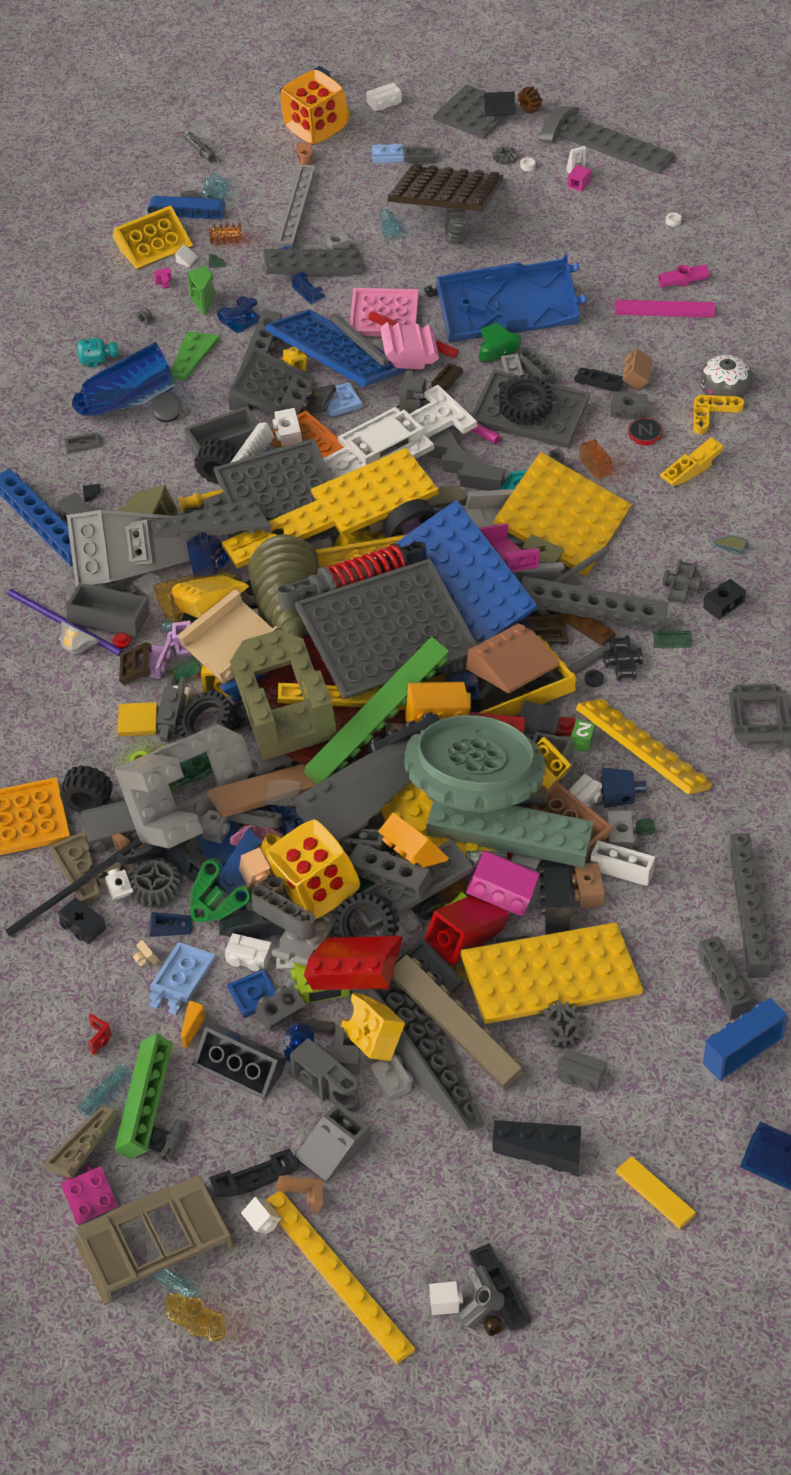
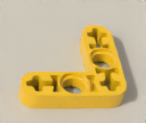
M696 396L694 399L693 415L694 432L697 434L708 432L709 411L741 412L744 408V400L736 396ZM702 413L705 416H698L697 414ZM699 422H703V427H699Z

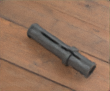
M188 132L185 135V140L198 151L200 156L205 157L208 162L215 161L216 155L210 150L208 145H204L192 132Z

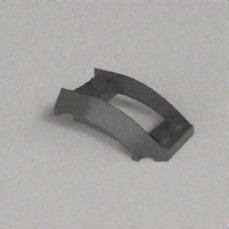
M736 685L733 688V692H729L731 720L735 738L744 748L745 741L756 743L758 741L777 742L782 740L783 746H785L791 740V721L787 705V692L780 691L778 685ZM775 699L778 724L743 725L739 700L749 702L752 700L770 701Z

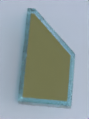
M730 535L712 540L711 547L742 556L749 540Z

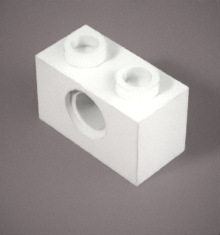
M295 408L274 412L275 419H272L274 430H278L275 431L276 439L281 442L282 448L302 442Z

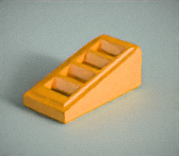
M189 1001L182 1027L181 1041L183 1048L189 1047L206 1018L204 1006L193 1001Z

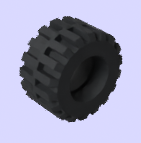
M211 438L209 441H204L194 461V467L197 469V473L201 474L200 476L205 478L206 481L217 484L219 482L214 473V467L230 463L239 449L234 447V444L231 442L228 443L227 440Z
M74 766L65 775L60 790L61 801L65 803L64 805L70 807L71 810L78 813L108 805L113 789V783L110 781L111 778L105 775L106 773L103 771H99V769L92 768L91 766Z

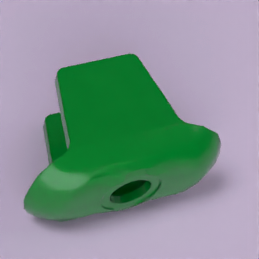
M499 323L481 328V334L485 342L481 343L479 360L480 362H490L501 359V356L515 353L519 350L522 343L520 335L509 333Z

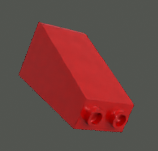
M471 895L435 910L424 940L442 959L455 966L462 961L461 950L481 947L491 940L492 936L499 934L505 928L510 913L501 907Z

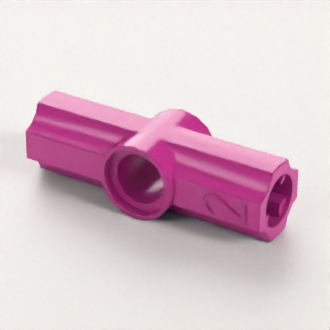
M706 264L695 267L680 265L675 271L658 274L661 288L673 285L687 286L690 282L709 278Z

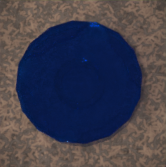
M294 1023L286 1031L284 1055L290 1063V1054L307 1038L314 1042L313 1030L307 1023Z

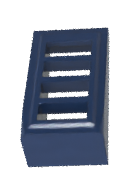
M151 912L149 936L191 934V915ZM185 921V927L181 926V922Z

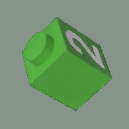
M576 720L571 735L573 749L577 751H590L595 735V724L593 722Z

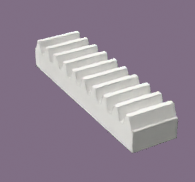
M259 423L231 462L262 454V451L266 450L265 447H268V443L272 442L271 439L275 438L268 423Z

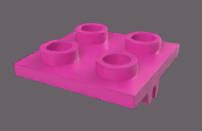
M89 1165L84 1166L85 1171H87L86 1173L72 1179L65 1177L67 1181L60 1184L77 1225L118 1207L102 1166L92 1170Z

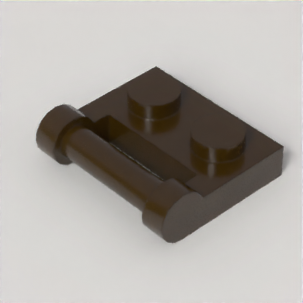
M563 614L529 616L530 630L536 635L560 633V636L541 637L548 644H568V634Z
M142 643L120 654L119 681L123 685L140 677L146 678L151 675L149 661L152 645L150 643ZM140 654H142V667L139 668Z

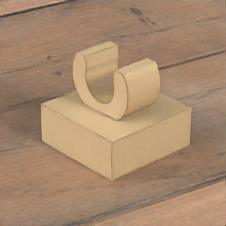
M143 940L136 945L140 952H137L133 958L141 967L148 964L149 961L154 966L160 962V959Z

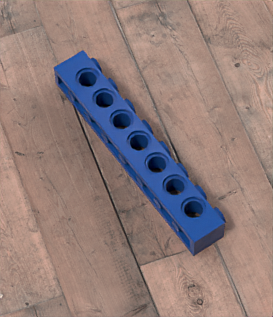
M10 468L0 473V496L70 567L73 566L69 530L66 521H62L58 514L49 508L47 502H43L37 492H33L28 483H24L17 473H14Z

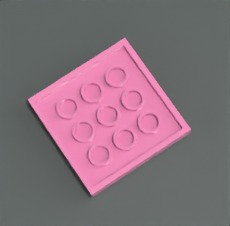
M353 288L349 324L362 336L382 337L381 325L368 320L370 311H375L403 325H416L419 289Z

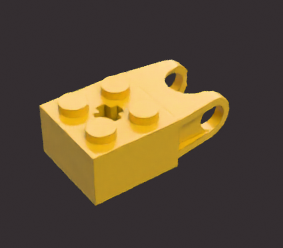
M352 993L353 1016L350 1020L344 1018L341 1027L344 1028L350 1040L369 1058L391 1061L405 1022L385 1004H381L367 995Z

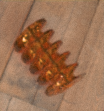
M226 223L225 228H223L222 224H219L218 228L213 224L212 229L209 227L210 244L213 245L214 240H216L217 244H220L221 239L223 244H226L227 239L230 244H232L233 239H235L236 243H239V240H242L241 223H238V227L232 223L231 228H229L228 223Z

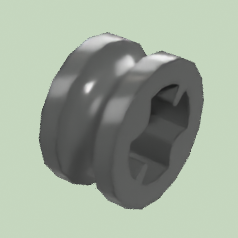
M144 307L136 314L137 319L144 324L153 319L150 310Z

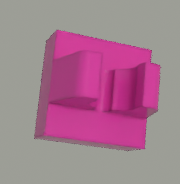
M167 267L154 271L155 284H161L163 289L168 288V283L171 281L170 268Z

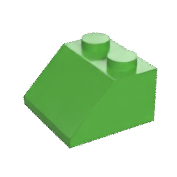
M206 266L188 271L187 274L190 297L200 312L205 315L214 301L215 288L212 282L214 281L213 273Z

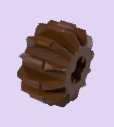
M533 86L525 87L517 94L519 97L517 101L520 102L519 106L522 107V111L526 110L527 113H533L542 106L543 99L540 97L541 94Z

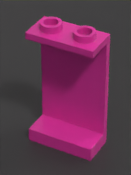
M507 523L479 527V530L489 543L493 545V548L497 549V553L500 554L511 572L538 568L541 551L537 548L521 550L507 538L509 526Z

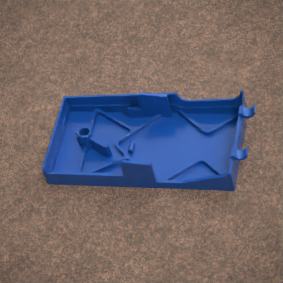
M565 254L557 260L523 265L521 262L437 276L436 287L448 342L483 337L481 328L495 323H499L509 333L578 324L580 317L578 304L587 301L586 293L582 296H576L571 273L580 269L578 262L574 265H569L568 255Z

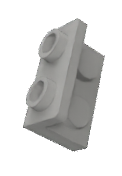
M394 1053L391 1061L380 1060L369 1065V1070L388 1101L411 1091L413 1079L410 1072L404 1070L403 1062L399 1055Z

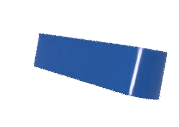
M153 196L149 201L147 212L150 214L171 205L178 218L220 220L223 218L226 204L220 199Z

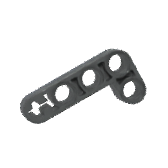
M270 877L252 889V910L301 939L307 940L315 936V915L284 897V881L282 878Z

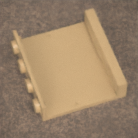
M234 589L179 633L178 637L182 646L225 684L234 678L230 660L242 641L279 629L277 626L274 628L269 626L242 601L240 593Z

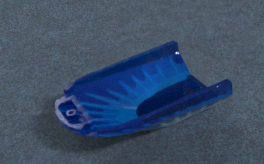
M154 342L86 380L81 385V391L74 394L72 406L80 415L93 416L144 404L162 393L171 391L176 387V383L161 348L157 342Z

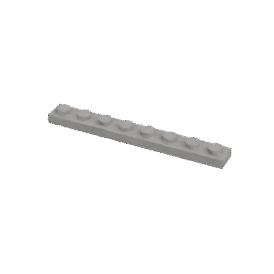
M300 164L277 240V248L290 246L293 249L316 171L315 165Z

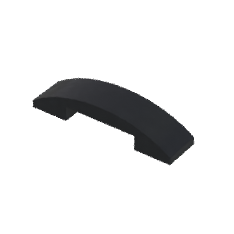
M289 1148L270 1155L269 1161L233 1174L228 1170L209 1177V1180L218 1197H230L249 1193L278 1180L279 1176L292 1173L299 1168V1165Z

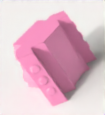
M389 322L380 327L385 355L396 368L424 370L425 364H433L439 359L434 330L429 324L423 329L419 324L403 325L399 322L393 327Z

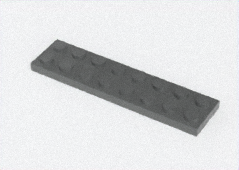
M569 115L558 128V137L658 174L675 158V153L572 115Z

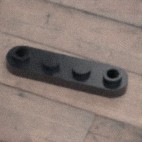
M429 712L421 716L423 720L417 723L415 720L404 724L405 728L400 731L396 728L387 732V737L383 739L377 737L370 740V745L367 746L370 754L439 721L438 714Z

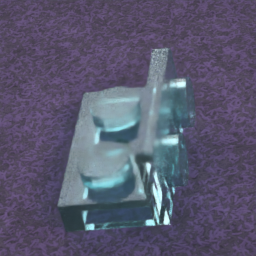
M212 173L209 178L206 177L203 184L205 187H203L200 195L202 198L224 200L229 180Z

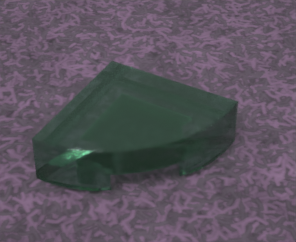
M209 254V268L225 267L223 259L215 254Z

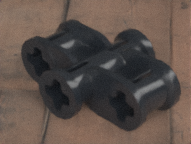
M629 635L620 638L611 636L609 638L611 652L603 651L605 668H608L610 665L615 666L617 681H620L622 678L636 679L635 663L643 664L642 649L631 650Z

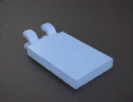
M178 942L150 985L152 991L149 999L152 1000L150 1006L158 1009L162 998L169 999L168 1005L171 1007L168 1011L176 1015L181 1007V1003H188L213 964L215 954Z

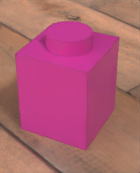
M579 165L568 175V187L581 192L591 182V169Z

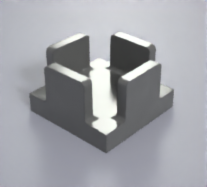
M406 370L399 392L400 412L405 410L408 414L425 406L424 401L413 399V393L424 394L427 391L426 379L413 377V371Z

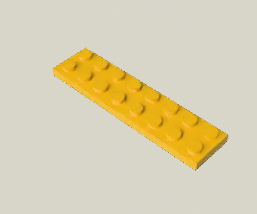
M599 699L578 703L577 711L686 794L698 793L711 788L713 783L707 779V776L698 773L691 764L678 758L679 756L675 752L669 751L662 742L653 739L647 731L637 727L634 721L628 720L623 716L622 712L609 706L606 700Z

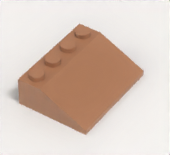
M518 623L469 649L466 669L503 691L510 693L558 667L559 662L532 630Z

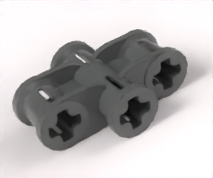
M679 559L675 573L665 570L663 586L670 585L667 600H678L685 604L690 589L699 593L702 577H695L697 562L688 563Z

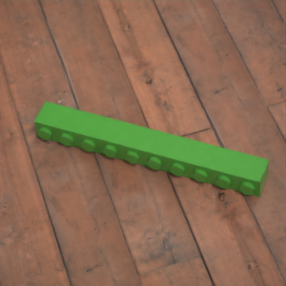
M431 636L305 766L304 774L318 784L347 767V761L351 757H357L361 752L360 748L364 744H369V741L374 738L373 734L376 731L381 732L387 724L385 722L397 715L399 712L398 708L401 705L406 706L408 683H424L426 679L428 681L431 680L436 674L435 670L438 667L442 668L447 663L449 650Z

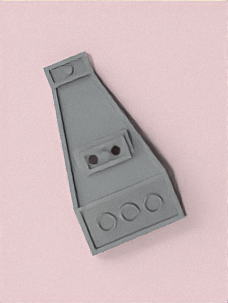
M109 510L67 515L76 587H78L79 583L87 585L112 583L212 555L224 554L226 552L221 542L231 538L230 534L207 535V532L197 533V536L181 533L178 537L156 538L151 530L150 522L174 517L169 515ZM136 531L139 532V537L137 538L135 537ZM139 549L142 551L141 555L137 554Z

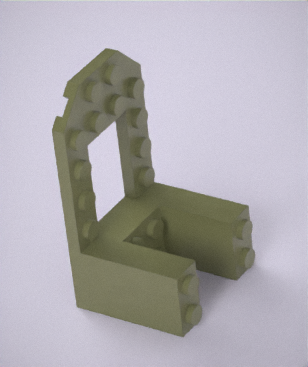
M279 629L242 641L230 660V665L263 761L331 740L337 734L332 702L321 671H314L303 639ZM291 664L304 700L271 710L264 689H259L255 675Z

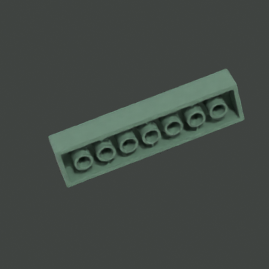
M433 800L427 822V836L453 839L456 842L477 844L485 848L583 868L585 867L593 832V821L514 805L497 811L471 812L451 808L436 800Z

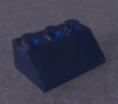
M207 532L197 533V536H193L186 542L194 578L215 575L230 560V557L222 547V541L214 535H207Z
M760 1121L750 1139L740 1168L791 1191V1135Z

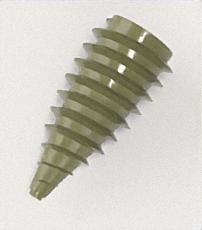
M276 535L268 538L252 554L248 571L254 598L264 621L272 628L277 626L278 629L303 639L308 630L296 607L289 610L281 609L278 588L280 586L307 579L310 575H317L319 561L316 550L301 538L291 535Z

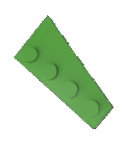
M187 331L170 370L169 379L186 381L196 369L197 364L204 359L207 352H210L213 345L220 340L219 335Z

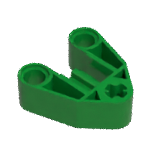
M211 858L203 863L191 890L190 914L196 922L222 919L252 899V889L248 885L237 887L224 899L217 909L214 907L215 904L225 894L221 887L219 888L216 885L205 898L202 897L222 872L223 865L217 858ZM209 863H212L216 866L215 873L209 872ZM239 890L246 892V900L238 897ZM203 908L205 910L204 914L199 915L198 912L200 910L197 909Z

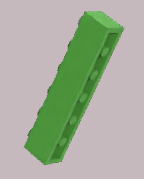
M158 1033L141 1041L114 1150L129 1159L144 1154L148 1150L173 1046L172 1042Z

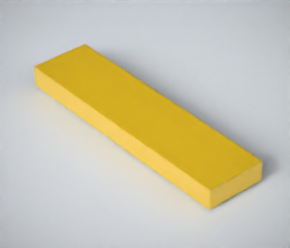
M631 1156L616 1169V1173L679 1229L695 1216L696 1212L634 1157Z

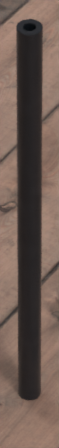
M137 838L11 925L5 930L10 937L115 864L117 862V853L126 856L131 852V848L136 849L142 845L140 840Z

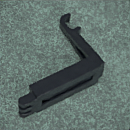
M185 841L171 848L148 844L138 850L131 848V853L128 856L117 853V862L122 865L164 858L168 863L172 862L174 867H177L193 883H195L201 866L208 860ZM212 863L208 864L209 872H216V867ZM217 877L214 880L215 882L210 886L211 890L216 885L218 886L217 883L219 882V877Z

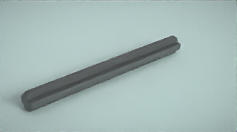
M337 313L331 314L330 321L382 367L389 365V359Z

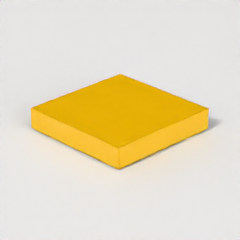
M157 702L119 704L118 737L156 735Z

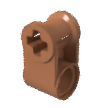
M312 142L297 143L296 152L299 166L300 164L313 165Z

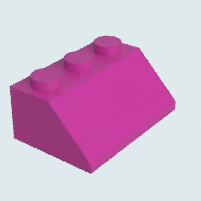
M483 850L469 879L466 893L523 916L540 873Z

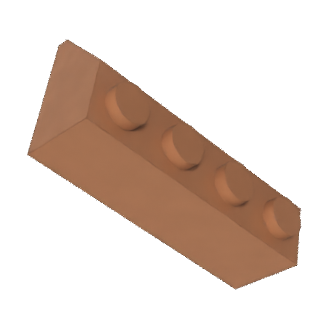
M556 782L547 789L548 803L529 804V809L593 821V832L586 862L591 859V854L597 840L605 842L613 827L561 784Z

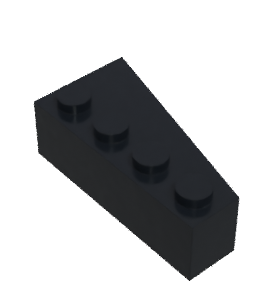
M543 859V865H539L540 889H544L540 890V900L544 902L541 903V915H545V935L570 931L568 864Z
M494 1120V1153L518 1160L524 1159L531 1161L532 1164L545 1165L559 1172L562 1170L571 1173L573 1176H579L581 1126Z

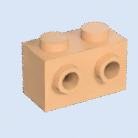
M260 848L241 855L239 870L246 884L251 889L268 879L271 866L267 856L264 857Z

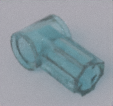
M388 209L383 210L379 214L383 237L400 236L399 223L395 221L393 213Z

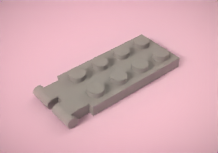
M338 906L320 918L315 919V936L311 939H301L285 930L280 938V947L273 949L272 956L287 961L294 958V963L306 966L309 957L323 940L329 938L336 926H333V922L337 920V918H334V915L339 911L337 909Z

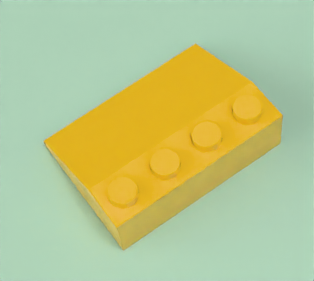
M171 205L115 227L112 236L120 251L136 269L175 254L183 245L188 248L193 247Z
M216 575L178 583L172 588L173 591L169 595L180 611L199 618L234 589L242 593L249 586L246 583L224 575Z

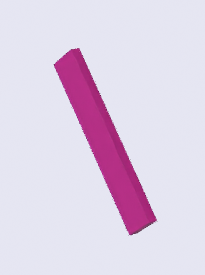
M616 300L615 315L715 317V302Z

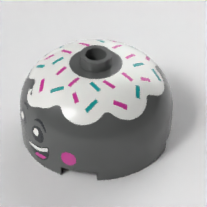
M733 355L716 356L709 360L702 369L700 386L706 395L743 398L751 390V369L739 357Z

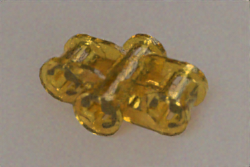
M172 1293L165 1298L164 1306L168 1320L187 1328V1332L191 1336H202L214 1342L220 1341L225 1337L226 1328L223 1316L216 1311L204 1307L202 1300L199 1298H186L177 1293Z

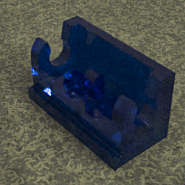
M305 272L292 275V288L308 303L312 304L325 297V294L320 292L323 290L322 287L315 288L307 278L301 279V277L306 275Z

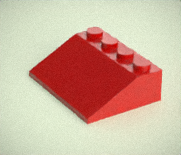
M402 936L325 938L309 957L304 977L312 990L389 989L403 938Z

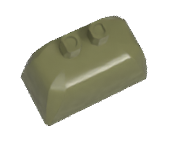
M165 485L137 492L128 500L125 507H119L118 509L121 512L176 516L178 513V509ZM138 531L135 532L136 538L139 537ZM139 549L137 554L141 555L142 551Z

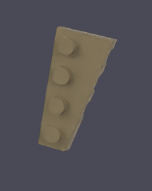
M101 1106L43 1164L46 1170L72 1179L117 1118L118 1114L115 1109Z

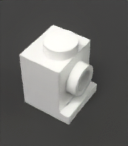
M119 868L108 872L109 875L105 877V881L113 901L129 896L133 892L125 870L120 871ZM115 880H122V885H116Z

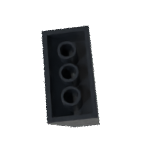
M216 1023L205 1026L192 1065L265 1099L281 1077L288 1057Z

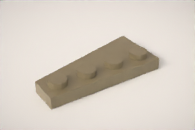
M85 831L49 846L50 853L69 885L93 869ZM96 877L74 891L77 898L84 904L100 898Z

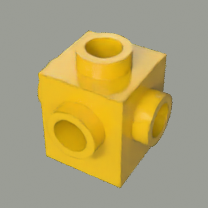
M296 347L283 350L282 361L302 371H306L307 356Z

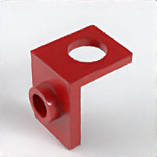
M90 1013L88 1015L90 1026L98 1030L96 1035L88 1042L90 1053L95 1055L101 1047L103 1048L108 1044L112 1034L108 1023Z

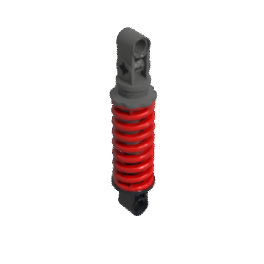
M413 542L401 547L398 543H392L390 546L381 548L378 551H371L370 554L366 553L361 557L356 556L352 560L347 559L335 565L320 567L317 575H310L307 579L278 588L280 608L285 610L293 609L297 601L427 560L426 544L424 542Z

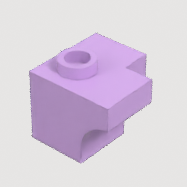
M191 621L172 623V631L167 632V641L171 642V649L176 651L177 658L193 656L182 646L178 637L179 633L192 624Z

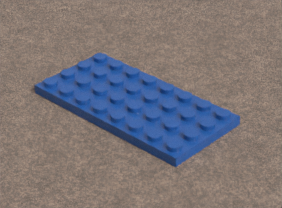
M311 309L266 324L265 330L273 336L279 337L285 343L291 344L308 354L309 357L317 359L323 365L331 367L335 372L345 375L346 378L357 382L362 387L389 379L408 370L396 368L390 360L388 366L382 367L335 324ZM376 347L381 353L385 355V351Z
M457 500L397 541L401 547L413 542H424L426 544L427 559H431L471 635L481 643L511 628L538 609L537 604Z

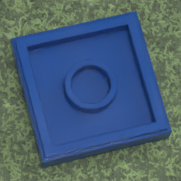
M265 969L227 984V989L243 1018L256 1013L255 1009L261 998L267 995L270 998L276 994V989Z

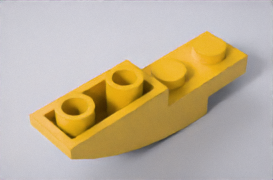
M710 437L689 456L684 454L661 473L660 477L671 486L685 483L712 465V460L724 451V447Z

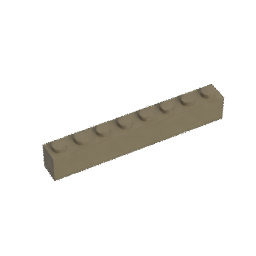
M406 954L396 963L392 980L506 1091L523 1075L521 1067L523 1064L517 1057L513 1056L511 1058L506 1053L508 1049L500 1041L496 1043L492 1039L494 1037L493 1034L486 1027L482 1029L478 1025L479 1021L472 1013L468 1015L463 1010L464 1006L459 1000L455 999L453 1001L449 997L450 992L443 985L439 987L435 983V977L429 971L425 973L421 969L422 965L416 958L413 957L411 959Z

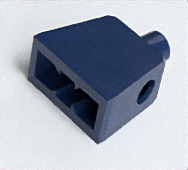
M462 670L455 673L451 672L447 675L444 682H464L466 693H471V700L481 699L476 674Z
M602 768L601 784L604 808L634 804L635 793H646V781H634L632 770Z

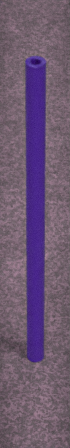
M8 590L7 595L59 624L63 621L73 628L97 638L99 646L117 656H120L123 652L122 649L76 624L68 623L66 618L15 590Z

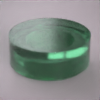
M643 818L636 822V833L640 836L652 835L656 831L655 822L652 819Z

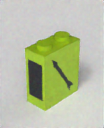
M293 960V968L290 969L291 979L296 981L297 985H294L305 1004L350 996V989L312 990L304 977L306 966L294 963Z

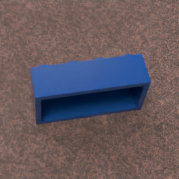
M771 998L765 1002H759L753 1010L743 1013L738 1020L732 1024L728 1023L720 1032L712 1034L707 1038L703 1064L721 1081L783 1039L788 1014Z

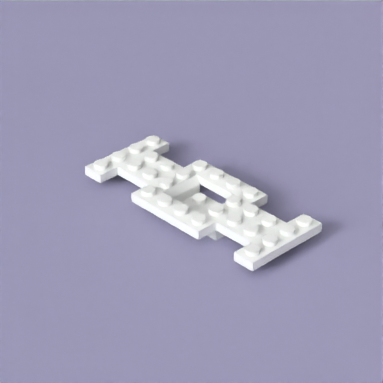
M436 385L424 392V397L430 402L429 404L410 414L405 410L400 412L394 407L338 436V442L344 447L343 449L323 459L332 479L404 448H407L412 456L417 459L434 450V444L428 439L429 437L452 425L464 434L477 427V421L439 385ZM405 439L408 440V443L383 457L380 456V452Z

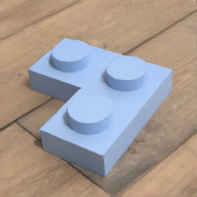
M349 382L334 386L333 390L337 398L324 402V407L330 417L362 408V402Z

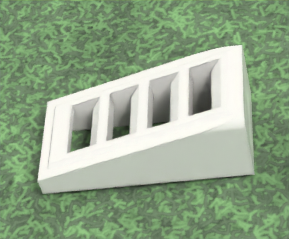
M585 146L570 151L567 164L568 173L577 165L585 167Z

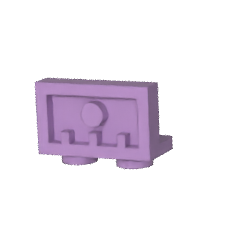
M166 641L164 647L152 645L149 661L151 675L149 677L161 679L162 674L167 672L168 660H171L174 654L170 641Z

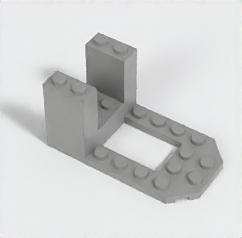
M216 724L114 769L140 842L171 848L203 833L198 818L207 814L208 810H217L208 796V791L175 805L168 784L184 777L179 763L204 752H207L218 783L217 787L246 780L248 775L255 771L242 735Z

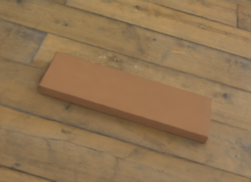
M307 762L208 790V796L221 817L224 818L297 797L317 784L304 774L305 766L309 763Z

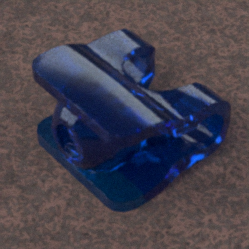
M243 295L236 299L237 306L232 308L222 307L216 311L218 320L235 333H241L256 324L260 318V315L252 309V307L258 304L257 300Z

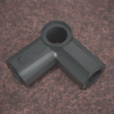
M482 1265L473 1267L468 1271L467 1278L475 1295L474 1299L461 1309L458 1314L460 1320L468 1328H473L490 1311H498L504 1304V1295L497 1291L486 1268Z

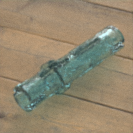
M119 1063L97 1087L88 1092L86 1098L77 1105L78 1111L82 1115L87 1116L97 1104H101L104 1101V1097L129 1073L128 1068L124 1064Z

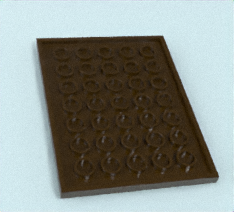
M414 164L389 193L388 202L484 211L503 182V175H499V172H490L489 174L484 173L482 170L469 172L468 169L453 170L451 167L439 169L438 166L423 167L421 164Z

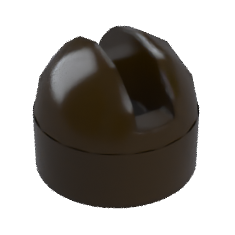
M489 1316L484 1321V1329L489 1336L499 1334L504 1329L503 1323L497 1316Z

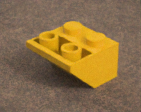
M544 736L536 745L539 747V754H542L545 759V773L541 786H545L547 790L566 775L572 764Z

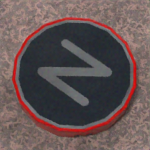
M650 418L634 420L628 428L629 438L636 441V444L653 445L656 441H660L663 434L661 424Z

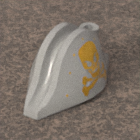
M63 621L61 622L62 634L58 640L69 653L80 654L91 645L99 642L97 638L73 628Z

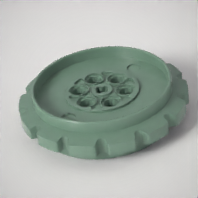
M462 715L439 720L421 729L420 734H414L407 743L404 767L406 772H410L409 779L412 783L437 802L464 811L490 812L521 803L530 798L531 792H537L543 783L545 759L542 754H539V747L512 725L489 717Z

